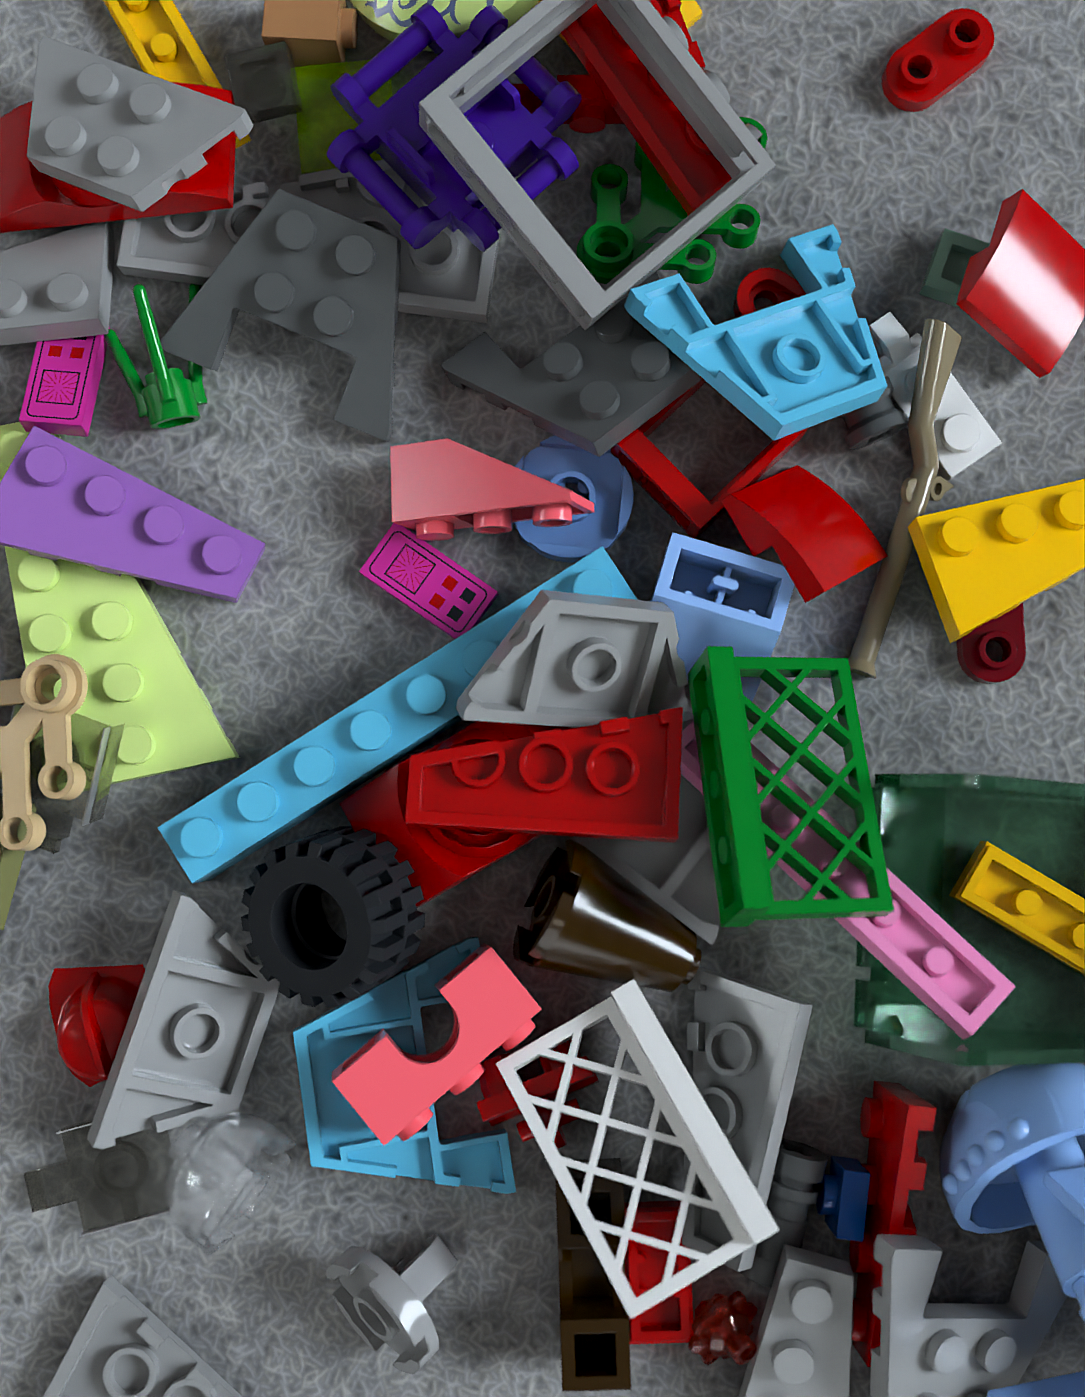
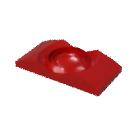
M172 82L237 106V98L232 90L200 84ZM32 101L16 107L0 118V233L233 208L236 136L233 132L202 153L208 163L206 166L188 179L174 183L164 197L145 211L140 212L43 174L35 168L27 157Z
M474 721L460 732L421 753L497 740L498 742L533 736V733L559 728L562 731L573 729L574 727ZM410 758L398 763L339 803L355 832L361 829L375 832L376 844L387 840L398 848L394 856L399 863L406 860L409 861L415 872L409 875L408 879L412 887L421 885L424 897L423 900L416 903L417 908L542 836V834L406 826Z

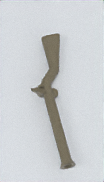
M930 318L924 320L908 421L913 469L910 477L906 478L901 486L902 502L885 551L888 556L882 560L851 656L848 658L850 672L876 679L874 664L914 547L907 527L916 517L924 515L928 501L941 500L944 493L954 487L943 477L937 476L939 458L934 421L962 337L951 326L938 319Z

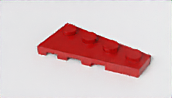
M649 0L662 18L668 16L679 25L688 41V52L701 69L704 70L706 65L696 41L692 42L680 11L681 0ZM597 4L561 32L688 216L732 179Z

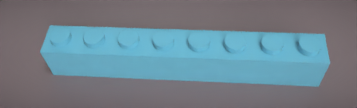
M602 546L159 826V831L191 883L210 881L460 722L462 718L456 710L458 698L541 590L638 600L604 547Z

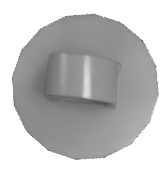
M438 1234L429 1236L426 1239L429 1246L411 1259L407 1254L393 1268L363 1247L350 1246L326 1270L327 1279L336 1281L339 1278L342 1284L332 1294L334 1300L350 1325L367 1345L376 1352L386 1343L395 1352L400 1354L392 1365L402 1372L414 1375L439 1350L438 1334L431 1317L421 1302L448 1276L458 1260Z

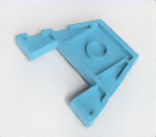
M833 224L788 238L780 254L806 295L714 325L679 273L630 289L624 305L627 312L774 441L877 402L887 388L886 379L866 318H858L851 297L856 286L850 268H842L837 253L842 242L838 230Z
M477 936L466 938L389 978L356 999L348 1000L340 1006L293 1029L311 1166L391 1178L403 1176L432 1180L435 1184L455 1187L467 1185L488 1188L491 1192L504 1194L516 1192L508 1134L505 1129L439 1140L433 1103L428 1107L433 1113L432 1118L416 1134L405 1141H402L396 1135L384 1146L332 1082V1071L383 1028L402 1050L415 1055L427 1054L420 1009L423 1006L447 1002L434 985L480 947Z

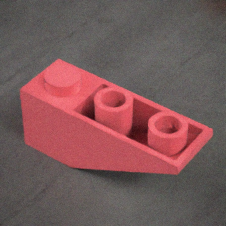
M448 438L390 447L392 522L416 531V538L421 540L440 541L454 538V529L470 527L474 528V532L481 534L507 533L512 531L513 522L533 520V525L539 527H562L572 524V515L595 513L594 503L575 492Z

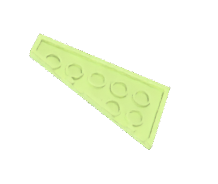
M20 422L0 426V482L30 433L24 430ZM52 434L61 439L59 434ZM5 546L25 666L27 667L33 661L44 656L60 654L76 660L82 666L87 676L88 689L86 698L82 706L71 715L72 761L78 763L85 771L86 785L84 790L91 787L103 730L110 726L112 727L97 787L240 758L219 724L210 703L202 689L199 688L181 656L179 648L138 577L106 573L95 570L91 566L57 559V561L30 555L28 551ZM61 678L54 686L55 698L61 689ZM42 727L37 735L44 766L45 753ZM64 769L57 777V786L60 791L65 788L68 780L67 772Z

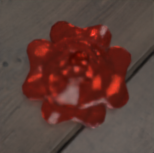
M736 1291L728 1297L724 1294L716 1293L711 1299L701 1301L695 1309L692 1330L695 1334L689 1340L688 1349L692 1353L700 1355L701 1360L706 1365L714 1363L718 1357L722 1359L731 1357L738 1365L748 1363L754 1357L757 1350L756 1344L749 1337L754 1329L751 1322L757 1315V1307L752 1302H747L745 1295L741 1291Z

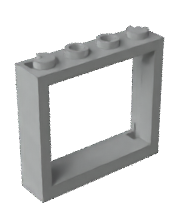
M542 0L419 102V125L584 330H587L629 294L630 289L638 287L760 185L776 166L769 157L770 155L758 141L762 133L754 125L744 124L729 105L730 97L720 78L710 70L703 71L688 52V41L679 25L668 16L662 18L649 0ZM595 4L598 5L732 178L603 288L463 115Z

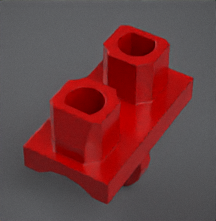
M570 1039L559 1045L553 1051L568 1055L572 1040ZM578 1050V1058L590 1061L587 1056L582 1057ZM510 1053L501 1054L481 1062L485 1071L479 1077L484 1099L476 1102L483 1122L489 1121L492 1127L523 1115L496 1065L497 1062L511 1055ZM539 1057L545 1073L523 1082V1085L529 1095L555 1101L565 1063ZM574 1066L567 1095L598 1083L599 1080L596 1072ZM576 1098L564 1103L566 1106L581 1110ZM535 1106L548 1129L553 1110ZM561 1113L554 1139L557 1149L567 1145L561 1126L579 1118ZM526 1120L516 1123L522 1142L535 1138Z

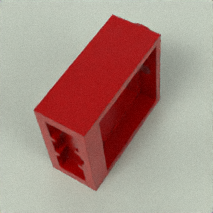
M702 377L700 382L611 448V454L619 459L622 467L624 468L625 466L629 475L694 539H697L726 511L721 502L722 499L755 484L801 440L808 429L806 428L775 441L773 440L722 490L708 501L647 438L706 382Z

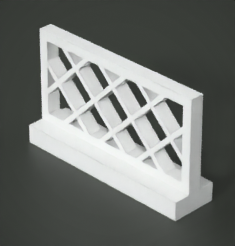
M634 979L612 991L611 997L496 1063L630 1319L779 1231L771 1214ZM606 1018H609L621 1040L614 1068L577 1057L583 1032ZM572 1038L568 1055L553 1051L554 1048ZM627 1052L640 1075L622 1070ZM539 1057L565 1063L555 1102L529 1095L516 1070ZM574 1066L611 1076L601 1115L564 1105ZM620 1079L646 1086L652 1094L655 1103L648 1129L610 1118ZM535 1106L553 1110L548 1129ZM661 1112L675 1137L656 1132ZM561 1113L599 1124L589 1164L562 1157L559 1153L554 1139ZM607 1126L646 1138L636 1178L597 1167ZM654 1140L682 1148L691 1164L684 1193L644 1181ZM567 1167L586 1172L581 1192ZM696 1174L712 1201L691 1195ZM595 1175L634 1186L623 1229L596 1221L587 1203ZM641 1189L681 1200L672 1243L631 1231ZM689 1203L718 1211L733 1240L709 1254L679 1246ZM602 1231L621 1236L616 1258ZM629 1239L669 1251L663 1281L636 1297L622 1271ZM677 1254L698 1260L672 1276Z

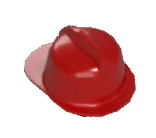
M143 964L54 968L48 985L49 1006L56 1031L58 1052L71 1073L88 1087H92L101 1081H107L146 970Z

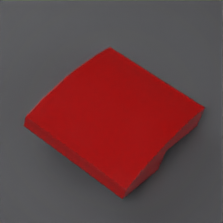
M1021 189L1002 201L989 247L969 258L956 304L1038 378L1043 377L1051 372L1061 358L1085 316V249L1030 195Z
M798 465L736 491L721 500L751 554L755 557L774 548L805 603L888 556L875 535L855 510L830 486Z

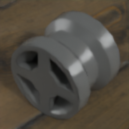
M885 376L887 388L877 402L838 416L844 419L847 425L848 433L845 439L852 451L890 437L908 425L905 412L895 408L891 399L894 387L888 376Z

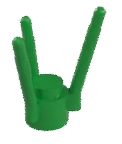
M136 284L132 289L153 368V372L145 376L146 387H144L116 332L109 329L108 334H104L105 340L135 398L139 417H148L152 429H167L196 422L201 418L198 405L208 403L203 386V366L188 361V379H184L182 369L167 368L146 289L143 285ZM190 284L189 303L201 289L200 285Z

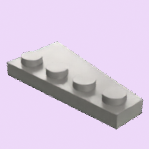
M699 967L692 981L688 983V989L695 990L694 1022H687V1050L693 1051V1082L766 1206L813 1004ZM686 1154L684 1155L683 1193L691 1164ZM696 1174L691 1195L712 1201ZM689 1203L682 1231V1245L692 1250L709 1254L733 1240L718 1211ZM757 1244L726 1261L723 1265L737 1272L751 1269Z

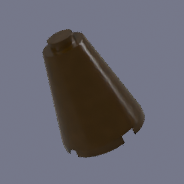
M568 839L565 841L567 851L557 847L542 867L524 905L525 907H533L529 930L519 925L517 926L513 943V956L516 961L530 967L623 984L634 979L639 987L672 992L680 984L687 985L692 981L698 971L702 957L701 950L697 948L695 932L584 845Z

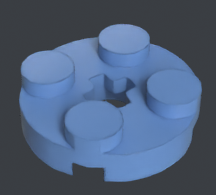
M551 436L540 442L539 447L531 450L525 458L523 456L515 465L519 469L564 488L566 483L578 484V494L588 497V500L594 503L595 513L572 515V524L567 526L539 527L533 525V520L513 522L522 542L533 548L540 555L555 561L578 562L602 546L608 551L624 532L633 506V485L625 466L623 468L619 459L611 454V449L598 457L557 436Z

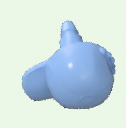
M1046 1057L1000 1070L978 1081L960 1097L940 1146L939 1173L942 1190L952 1215L963 1230L978 1234H994L1037 1225L1061 1288L1067 1296L1077 1298L1081 1307L1080 1316L1085 1322V1225L1043 1185L1046 1172L1085 1167V1065L1066 1058Z

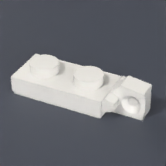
M888 312L869 325V329L884 376L890 378L894 387L891 396L894 406L904 411L909 421L922 336L916 333L909 337L907 331L892 313ZM950 373L934 421L939 458L938 472L947 481L1002 444L955 377Z

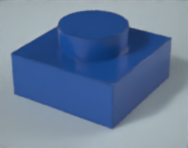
M831 1156L830 1174H824L823 1181L817 1183L821 1189L816 1203L817 1212L820 1215H825L824 1221L836 1238L863 1242L870 1172L860 1164L858 1159Z

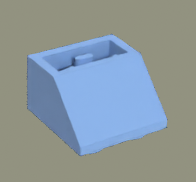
M672 532L664 552L650 601L663 602L674 612L679 636L677 654L684 661L687 675L707 646H732L734 657H771L782 630L795 584L784 565ZM741 677L743 695L750 701H753L762 680L760 677Z

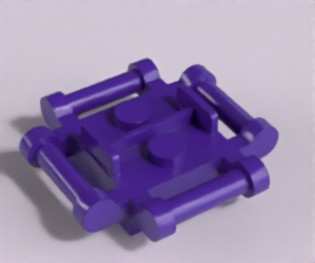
M425 3L411 15L412 24L354 75L351 76L348 73H344L331 85V91L336 100L358 123V126L354 130L348 129L342 132L333 140L328 148L327 158L341 173L350 172L402 226L400 229L401 236L414 249H420L448 226L453 233L459 229L473 245L482 252H485L499 240L498 231L502 227L486 207L481 211L479 210L484 206L483 203L419 125V102L505 32L508 28V20L495 6L489 5L475 16L469 29L457 38L448 28L441 14L431 4ZM428 46L437 57L377 108L369 97ZM532 56L513 73L542 102L538 109L531 114L521 104L518 90L505 79L463 115L514 178L538 159L516 179L531 200H534L556 179L565 181L579 168V162L572 149L561 138L554 137L552 133L575 112L582 96L568 81L559 82ZM376 151L427 206L419 208L369 155Z

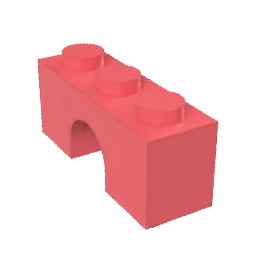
M483 943L434 985L449 1003L454 1019L452 1033L440 1049L425 1055L408 1053L402 1050L383 1028L332 1071L333 1084L384 1146L396 1135L402 1141H405L416 1134L433 1116L432 1111L428 1107L448 1090L454 1096L465 1091L485 1071L480 1062L500 1045L505 1051H509L534 1030L536 1025L531 1018L542 1008L491 946Z

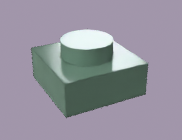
M945 228L937 240L919 294L960 308L956 302L969 258L989 247L990 244Z

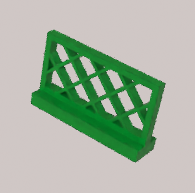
M707 646L687 676L721 927H747L755 920L883 917L892 913L894 907L848 658L734 657L732 646ZM741 677H760L780 696L764 713L743 695ZM785 677H795V679L790 682ZM804 678H831L835 704L828 712H825L797 688ZM785 700L816 725L802 743L798 742L771 718ZM836 713L838 717V722L833 718L836 715ZM747 720L754 725L750 731L748 730ZM759 730L790 755L775 775L752 757L750 741ZM821 731L843 748L846 764L838 774L807 749ZM796 761L826 786L825 790L811 806L780 781ZM847 775L849 779V784L844 781ZM756 782H758L763 787L759 794ZM769 793L800 819L784 840L762 822L760 804ZM833 793L854 810L857 827L848 838L818 813ZM807 825L837 850L821 872L791 847V844ZM858 840L860 842V848H858L855 845ZM766 846L773 852L769 858L767 857ZM780 858L811 884L799 900H774L770 870ZM844 858L865 874L869 898H850L829 879ZM819 891L827 899L813 898Z

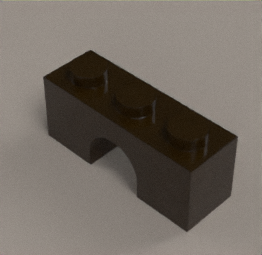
M620 1158L599 1159L597 1167L623 1175ZM576 1159L575 1161L589 1164L590 1159ZM567 1167L581 1192L586 1172ZM595 1175L587 1203L596 1221L623 1229L625 1223L624 1183ZM555 1177L562 1392L631 1390L628 1313ZM602 1231L616 1258L621 1236ZM624 1258V1262H623V1266H622V1271H623L624 1275H625V1258Z

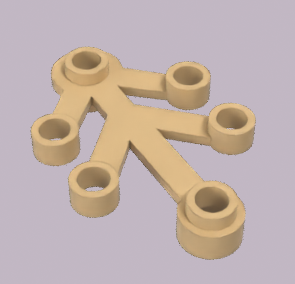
M51 654L44 656L29 664L21 678L0 681V707L23 705L7 726H0V780L2 779L3 818L0 820V843L8 850L32 851L42 844L46 835L44 820L41 816L32 812L30 742L42 727L45 765L41 768L38 775L40 791L51 799L73 800L83 792L86 785L84 769L78 763L72 761L71 715L82 706L86 698L88 689L87 676L82 666L76 660L64 655ZM61 678V689L55 698L54 686ZM64 769L67 772L68 780L65 788L60 791L57 786V777ZM21 821H24L27 833L20 842L17 837V827Z

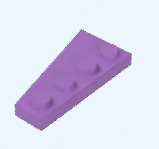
M33 426L0 482V545L28 551L30 555L56 561L57 559L75 562L94 567L98 571L119 576L121 574L155 581L157 585L237 603L265 550V543L36 426Z

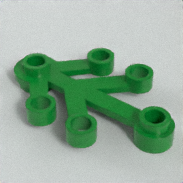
M739 117L744 124H752L762 133L758 141L765 149L767 133L764 127L751 118ZM637 141L635 144L634 163L641 171L640 213L623 225L621 223L620 205L624 203L627 197L628 175L626 171L615 164H604L597 167L591 176L590 195L593 202L597 205L596 223L579 240L576 256L598 283H609L655 244L645 242L657 233H668L688 216L669 189L666 192V183ZM613 184L617 187L614 189H606L603 188L601 185ZM736 204L701 234L721 235L722 240L728 246L736 249L747 248L757 239L760 215L752 206ZM741 223L748 228L737 229L732 224ZM694 239L658 270H677V273H680L683 280L688 283H704L713 275L717 256L716 250L709 242L702 239ZM691 258H698L703 260L705 263L702 265H695L688 262L687 260Z

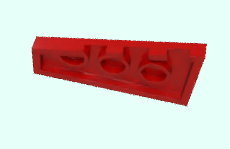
M683 706L629 719L626 716L600 721L599 724L562 731L559 728L533 733V736L500 742L492 740L410 755L405 824L412 827L675 843L679 836Z
M874 1081L873 1097H865L861 1106V1132L864 1138H869L867 1164L861 1165L870 1172L864 1239L863 1242L850 1240L849 1247L851 1269L853 1272L858 1273L856 1298H853L851 1341L867 1367H871V1350L880 1347L881 1319L872 1310L873 1289L882 1287L883 1266L874 1259V1243L877 1234L916 1236L917 1228L913 1222L912 1212L907 1201L909 1190L923 1191L928 1164L924 1157L919 1156L917 1146L919 1130L933 1131L936 1107L900 1083Z

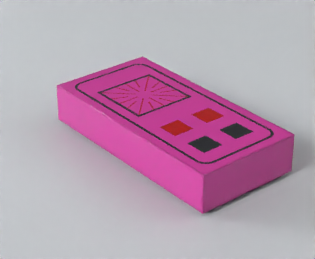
M104 335L37 342L19 417V422L26 432H30L33 426H36L50 434L88 437L108 346Z
M396 523L392 524L359 571L366 579L454 640L477 626L498 596V591L424 540L416 538L414 533Z

